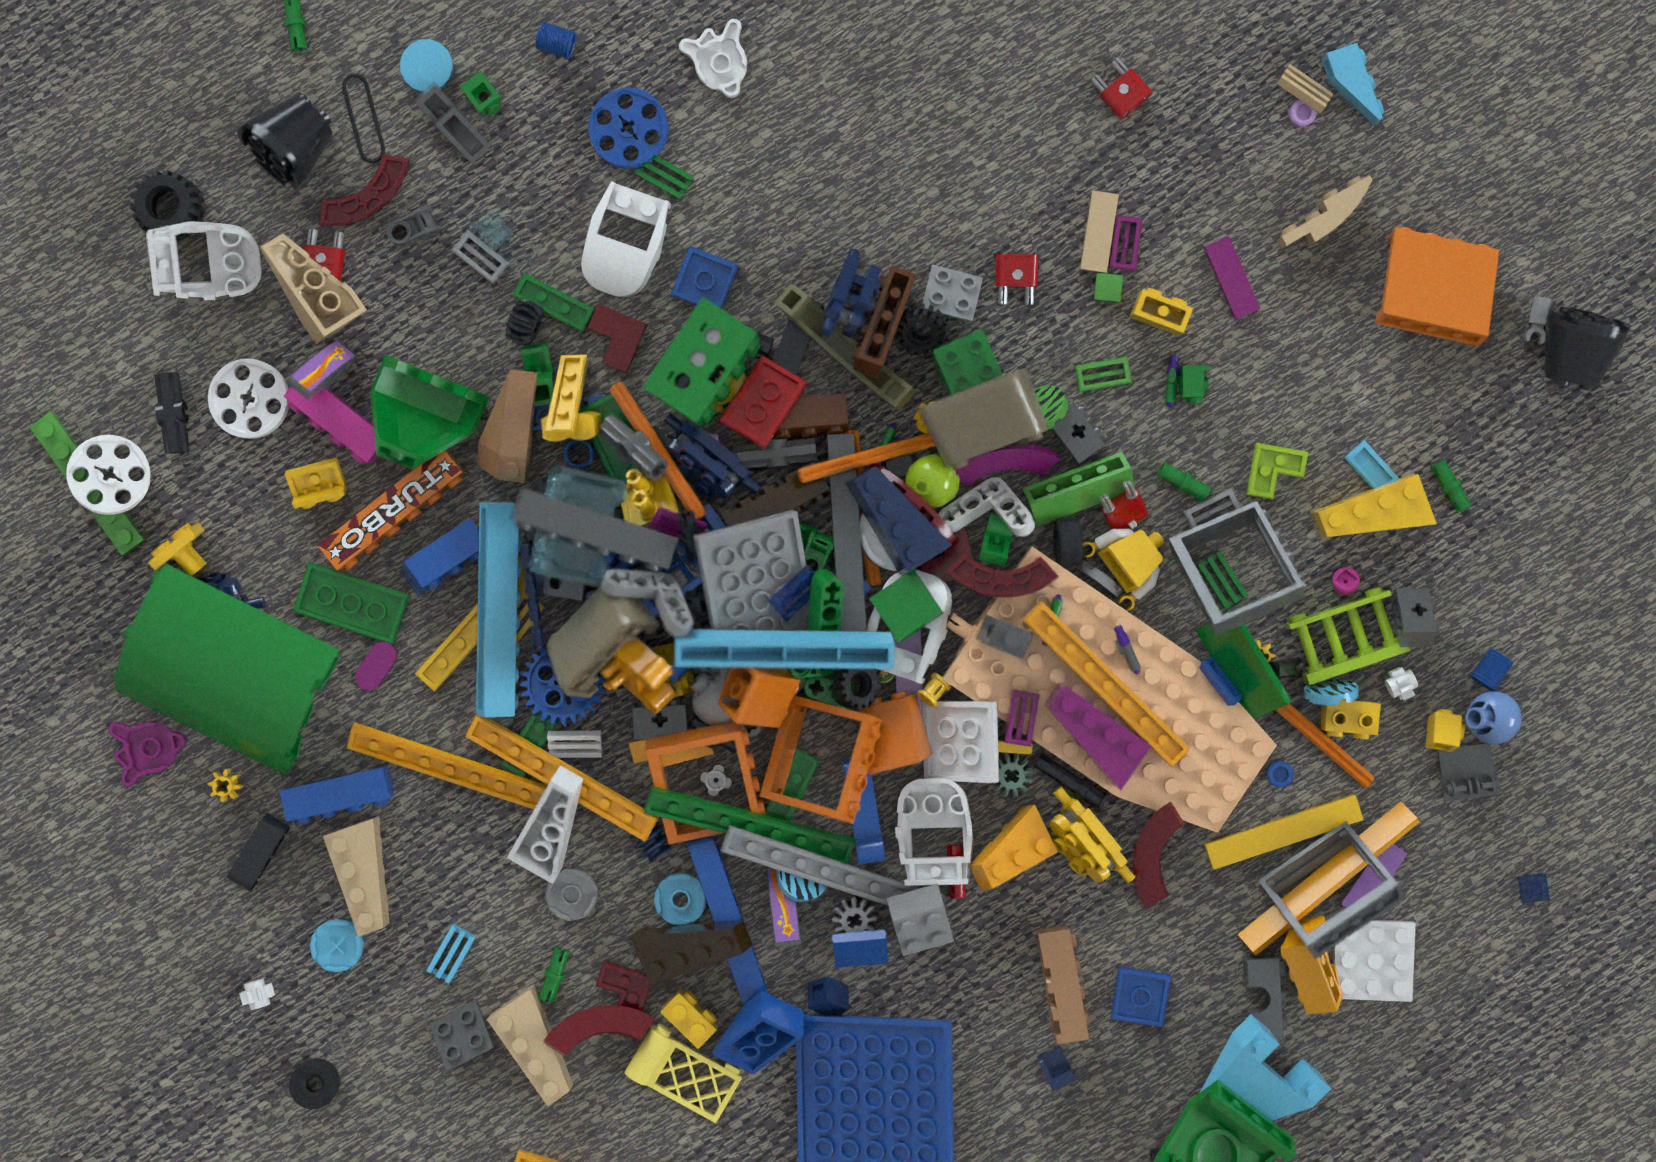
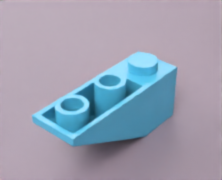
M1355 43L1326 53L1322 58V62L1329 83L1372 124H1376L1383 119V105L1379 99H1376L1374 93L1375 82L1372 75L1367 73L1365 67L1367 62L1364 51L1359 49L1358 44Z

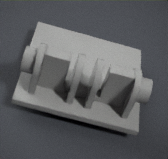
M932 264L922 304H925L926 309L929 308V305L934 306L933 312L939 309L941 316H949L948 319L954 317V319L964 321L963 323L967 321L973 322L983 278Z

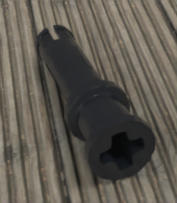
M1044 753L1040 754L1033 765L1034 768L1073 792L1075 799L1078 801L1083 800L1092 806L1096 813L1101 811L1110 797L1109 792H1102L1091 784L1092 781L1089 779L1082 780L1060 764L1051 760Z

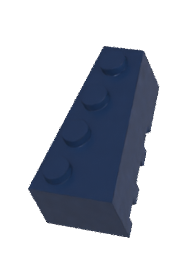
M877 467L867 469L846 482L850 492L899 574L911 572L952 546Z

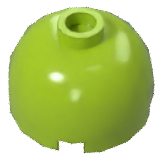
M931 454L919 458L909 467L905 483L932 508L944 506L954 499L959 490L960 479L959 475H956L955 470H953L952 465L946 466L941 455Z

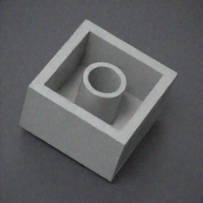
M938 883L887 898L903 956L954 942Z

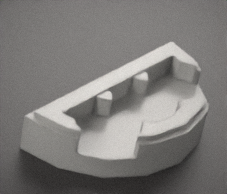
M1083 560L1080 565H1077V569L1116 598L1123 592V588L1118 586L1114 580L1096 567L1091 566L1087 561Z

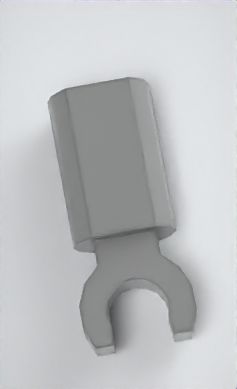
M1544 297L1533 298L1528 322L1531 325L1530 329L1524 333V342L1530 341L1532 333L1538 335V345H1542L1545 342L1546 333L1543 329L1546 327V316L1549 307H1551L1552 299Z

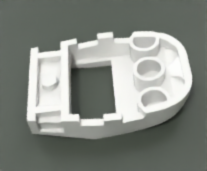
M611 181L592 215L586 235L581 268L588 284L599 291L617 297H630L639 293L647 284L656 262L659 261L667 228V212L671 207V203ZM605 210L655 226L647 251L597 234Z
M189 221L151 229L146 234L153 292L156 296H160V292L176 293V298L201 297L204 300H215L219 296L229 295L234 297L244 295L252 291L260 281V250L254 237L242 227L222 223ZM206 232L211 281L181 283L176 234Z
M915 570L944 614L925 626L930 629L923 655L895 646L893 669L879 670L924 684L926 679L923 676L929 664H934L939 647L947 635L948 630L946 626L948 615L951 613L952 595L948 585L941 578ZM896 573L893 576H891L885 583L883 589L892 584L894 581H896L903 575H905L906 573ZM875 607L867 624V632H877L881 616Z
M922 778L910 782L903 788L898 798V824L895 827L900 849V862L905 864L907 879L904 880L905 886L934 885L937 883L938 885L968 884L974 838L968 799L964 790L957 783L946 778ZM912 828H963L964 856L913 857Z

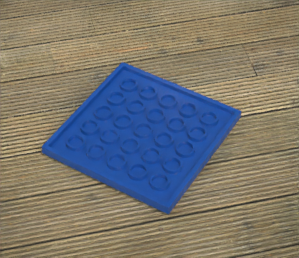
M803 1013V1038L796 1042L798 1162H954L952 1020Z

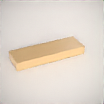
M1092 191L1080 270L1107 273L1119 194Z

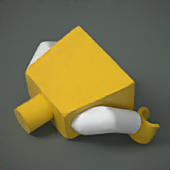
M1129 528L1112 529L1095 538L1093 543L1084 542L1083 547L1090 545L1093 549L1090 555L1084 557H1092L1096 550L1100 549L1098 552L1099 556L1126 591L1125 594L1119 597L1118 603L1120 604L1126 598L1130 599L1131 604L1125 608L1126 611H1130L1134 608L1135 600H1140L1156 585L1160 572L1158 565L1163 561V557L1157 549L1164 544V539L1158 532H1153L1147 536L1143 530L1134 533Z

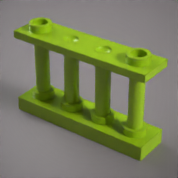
M1380 587L1365 591V597L1306 616L1304 612L1290 617L1291 622L1284 624L1285 628L1290 630L1297 629L1309 664L1307 667L1308 672L1302 673L1304 684L1311 685L1411 651L1410 647H1399L1398 638L1394 637L1382 599L1392 595L1390 590L1382 591ZM1368 603H1372L1384 639L1382 641L1383 646L1373 649L1372 645L1369 646L1356 608ZM1344 611L1347 612L1359 647L1357 650L1358 655L1349 658L1343 652L1332 619L1333 615ZM1318 620H1322L1334 656L1332 658L1333 663L1323 666L1322 662L1319 663L1306 625Z

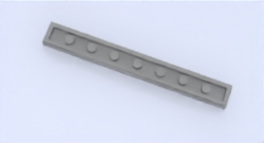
M729 825L721 847V851L887 906L888 897L920 889V887L914 885L905 886V883L732 825Z

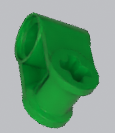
M813 527L804 548L805 560H814L818 564V571L823 569L826 560L831 555L834 548L833 537L818 532V529ZM815 540H818V541H820V542L826 544L827 546H825V545H823V544H820V543L816 542ZM808 574V578L812 579L814 574Z
M810 677L804 684L803 694L806 699L850 709L842 706V704H838L836 702L838 698H833L832 693L834 690H830V685L833 684V681L830 679ZM816 682L818 683V688L822 689V692L813 695L812 689H809L808 686H812ZM850 683V689L854 694L855 685Z

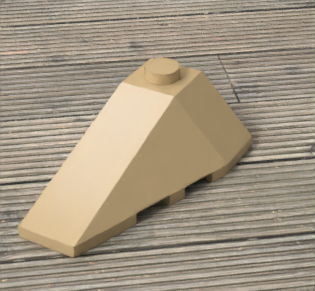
M281 234L260 247L299 320L316 344L338 332L367 311L349 285L345 282H340L330 274L331 271L325 266L321 267L309 257L306 251L286 235Z

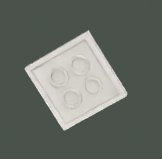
M922 701V718L933 753L924 759V778H946L956 782H999L997 702L937 701L938 705L932 708Z
M1373 920L1333 947V964H1336L1343 994L1342 999L1412 1002L1415 922Z

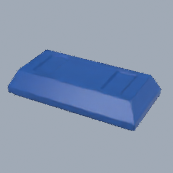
M1213 656L1201 662L1200 670L1227 706H1234L1243 699V696Z

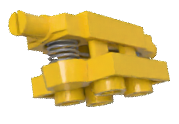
M1062 786L1056 789L1053 794L1063 804L1059 810L1062 815H1056L1049 823L1053 831L1049 835L1057 851L1063 853L1069 860L1072 870L1081 876L1088 874L1098 883L1110 876L1109 871L1114 870L1122 876L1126 883L1131 882L1135 875L1126 866L1128 861L1121 854L1120 850L1122 848L1089 808L1085 809L1077 799L1071 798Z

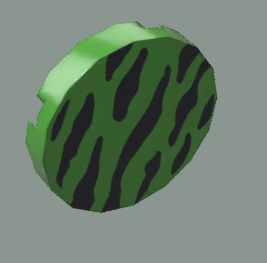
M1043 386L1035 389V393L1047 426L1051 429L1056 425L1054 422L1059 418L1062 420L1066 415L1068 399L1060 388Z

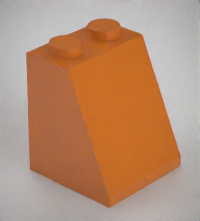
M730 667L721 688L718 705L736 723L780 728L782 721L788 714V707L792 698L798 692L800 679L784 668ZM732 697L738 701L739 705L728 703L721 699Z
M906 690L891 694L892 699L885 701L882 700V697L874 698L875 702L859 709L860 713L882 719L879 730L881 735L876 741L874 761L869 766V775L919 763L933 754L916 693L907 695Z

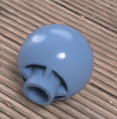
M1490 691L1480 694L1470 703L1466 713V722L1471 733L1480 741L1488 744H1501L1509 741L1517 734L1521 726L1522 714L1517 702L1512 697L1502 692Z

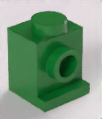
M479 71L460 86L482 116L486 113L488 116H491L501 108L499 103L503 99L482 71ZM482 94H489L487 100L484 102L480 101Z
M1183 365L1179 367V399H1186V404H1202L1204 393H1208L1209 388L1208 377H1204V373L1210 371L1209 365Z

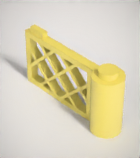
M664 1025L651 1026L624 1073L633 1081L649 1086L716 1123L742 1079V1076L739 1075L740 1069L728 1062L723 1066L674 1039L670 1035L672 1031ZM675 1048L686 1053L687 1062L676 1065L672 1064L670 1056ZM690 1055L693 1056V1057L696 1058V1059L691 1060V1059H690ZM667 1061L669 1062V1067H665ZM701 1062L707 1064L711 1074L696 1078L692 1065ZM689 1066L692 1079L678 1083L674 1070ZM671 1071L674 1084L664 1087L656 1083L660 1074ZM727 1075L734 1079L729 1088L718 1091L715 1077ZM712 1079L715 1092L700 1095L697 1083ZM694 1084L697 1097L690 1099L682 1097L679 1088ZM725 1094L724 1098L721 1101L720 1095ZM717 1096L719 1106L715 1113L712 1114L704 1109L702 1100Z

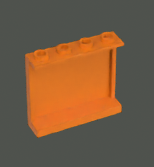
M1395 227L1387 239V242L1391 244L1382 307L1376 314L1375 324L1480 346L1489 335L1499 250L1490 248V246L1485 244L1475 245L1457 238L1439 237L1435 233H1421L1407 227Z

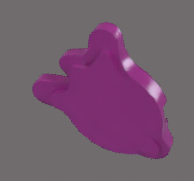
M156 721L143 722L136 726L113 722L108 729L111 736L123 743V748L117 750L114 757L124 767L121 782L126 787L135 785L146 774H155L169 768L175 761L179 751L187 744L186 736L183 733L175 732L167 725Z

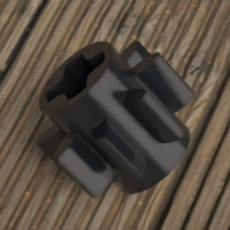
M697 590L685 591L686 597H684L693 623H702V617L708 616L704 592H697Z

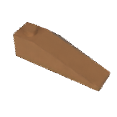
M510 369L479 439L477 466L498 480L525 483L530 473L537 373Z

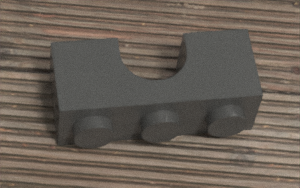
M1274 954L1243 956L1244 983L1248 987H1262L1266 992V998L1262 1005L1256 1008H1245L1246 1018L1252 1014L1270 1030L1276 1039L1283 1038V1030H1287L1286 1015L1282 1014V1004H1285L1286 1001L1285 990L1281 988L1280 977H1284L1283 962L1279 961V958Z

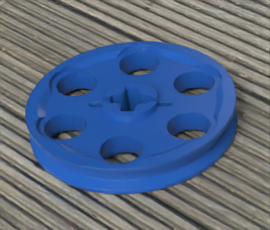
M620 88L609 92L597 102L590 115L588 130L591 143L601 158L613 166L633 169L642 167L641 164L644 162H652V157L654 155L658 156L662 152L667 142L669 124L664 109L651 94L637 88ZM623 96H630L633 99V104L628 109L619 107V100ZM647 106H654L657 109L656 116L652 119L643 117V110ZM602 112H609L612 115V119L607 125L598 123V116ZM620 117L629 125H633V132L638 138L637 140L629 132L623 133L625 127ZM653 131L659 133L660 139L655 145L646 143L645 139L648 133ZM610 137L614 139L615 144L611 150L604 151L601 149L600 144L604 138ZM634 147L638 149L639 154L635 160L628 161L625 159L624 154L628 148Z

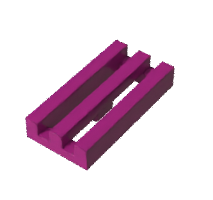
M1115 216L1109 269L1136 271L1143 218ZM1121 222H1125L1120 263H1116ZM1131 223H1136L1130 265L1126 264Z
M1012 689L1004 736L1005 743L1031 747L1039 693ZM1018 696H1020L1022 698L1016 734L1014 739L1011 737L1016 713ZM1032 698L1026 738L1021 740L1027 700Z

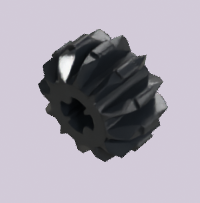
M519 300L513 307L511 314H509L505 329L507 339L519 345L527 346L532 344L542 324L544 316L543 307L530 300Z

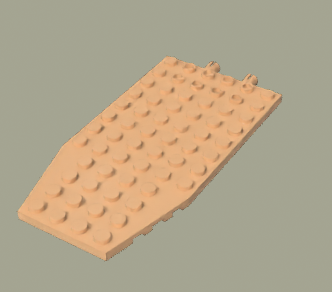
M1030 546L1016 568L1012 567V569L1024 567L1041 556L1059 576L1057 580L1045 588L1028 595L1013 598L992 597L973 625L967 623L954 612L950 615L949 618L956 622L957 626L947 620L946 628L961 636L963 641L954 653L956 657L943 675V680L974 701L997 702V716L1007 722L1012 689L1039 693L1032 740L1119 798L1155 811L1172 802L1183 821L1218 833L1277 746L1239 702L1234 706L1226 705L1200 670L1201 661L1032 546ZM1057 594H1060L1063 603L1059 619L1190 748L1173 767H1170L1150 748L1122 790H1119L1044 705L1060 682L1142 739L1049 646L1042 645L1043 641L1022 621L1040 601L1050 609L1052 599ZM986 615L1033 634L1023 659L976 640ZM1118 625H1122L1130 639L1132 648L1141 666L1139 674L1131 672L1125 656L1121 655L1115 642L1117 640L1116 633L1113 629ZM1018 696L1016 713L1013 725L1014 728H1017L1022 698L1020 696ZM1028 698L1022 730V733L1025 735L1027 732L1032 698Z

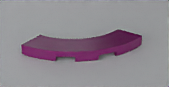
M1011 443L968 459L969 465L956 469L955 472L956 475H959L960 482L969 486L984 475L1007 469L1027 470L1043 476L1060 458L1058 453L1034 444L1019 446Z

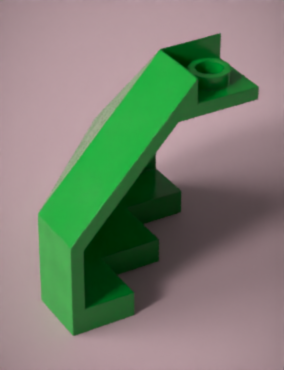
M385 355L370 391L376 455L411 470L475 434L489 396Z

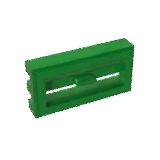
M657 155L652 157L653 161L685 178L686 181L683 183L648 162L642 163V167L636 169L635 175L679 200L683 198L694 178L689 173ZM644 168L680 187V191L677 192L644 173Z
M1217 551L1197 564L1224 609L1231 607V605L1248 596L1221 551ZM1215 559H1218L1227 575L1229 576L1234 586L1238 590V595H1235L1234 591L1228 584L1222 572L1216 565L1214 561ZM1207 564L1211 566L1230 596V600L1227 601L1205 567Z

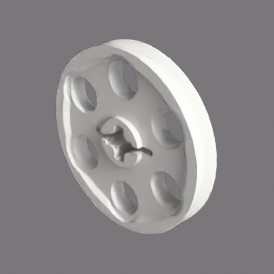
M239 359L225 365L214 376L208 391V405L215 422L226 432L242 438H260L272 433L284 421L289 410L287 404L290 401L283 396L289 389L283 376L273 366L256 359ZM240 366H247L250 370V375L246 380H239L236 375L237 369ZM268 373L275 377V384L271 388H265L262 385V377ZM224 383L228 384L231 389L227 398H220L217 393L218 387ZM251 391V396L255 398L254 403L249 402L248 406H246L247 402L243 400V396L249 395ZM272 399H277L281 403V409L276 414H271L267 408L269 401ZM228 409L234 410L237 416L232 424H227L223 420V414ZM253 417H258L262 422L261 429L257 432H252L248 427L249 420Z
M100 435L83 442L72 453L66 472L68 486L74 498L86 509L103 515L120 514L135 507L146 495L151 477L149 464L142 450L132 441L116 435ZM91 446L100 447L102 449L101 457L98 459L89 458L87 456L88 448ZM119 446H127L130 449V455L125 459L117 458L114 454L115 449ZM80 468L86 469L89 472V477L84 482H77L73 478L75 470ZM133 468L142 469L145 473L143 479L140 481L131 480L128 476L130 470ZM110 469H113V474L117 479L109 478L105 481L101 471L108 472ZM126 490L131 494V499L128 503L120 504L115 500L116 493ZM100 491L103 494V500L99 504L89 503L87 496L90 492Z

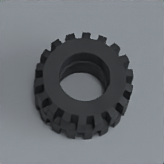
M162 170V173L153 171L151 172L152 177L145 175L142 177L144 182L142 184L137 182L134 186L138 190L136 194L131 193L130 198L134 200V203L130 204V210L135 212L132 216L135 221L139 222L138 226L148 232L151 229L189 221L203 222L204 219L200 218V214H205L206 208L201 206V203L205 202L204 197L199 194L201 192L199 188L176 172L172 173L169 170ZM167 192H176L180 201L177 213L170 219L160 220L156 213L157 201ZM188 233L176 234V240L179 241V237L186 239L189 235Z

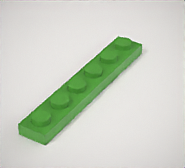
M49 412L29 428L67 479V465L78 445L54 412ZM83 468L77 469L73 473V478L77 482H84L89 477V472ZM92 491L88 494L87 500L91 504H99L103 500V494L100 491ZM90 511L121 555H126L146 540L126 512L115 515H103Z

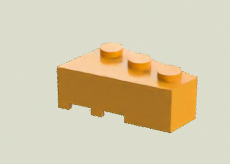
M1035 804L1022 806L1017 811L1015 817L1001 829L1002 831L998 836L989 842L969 865L980 889H993L1058 853Z
M1324 915L1303 917L1298 922L1309 934L1326 921ZM1291 927L1284 943L1281 945V955L1289 966L1290 979L1292 982H1295L1300 1004H1303L1307 1015L1337 1012L1343 994L1336 964H1330L1328 952L1315 959Z

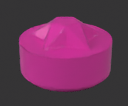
M1347 567L1338 569L1332 578L1333 589L1341 595L1353 594L1358 589L1360 583L1358 573Z

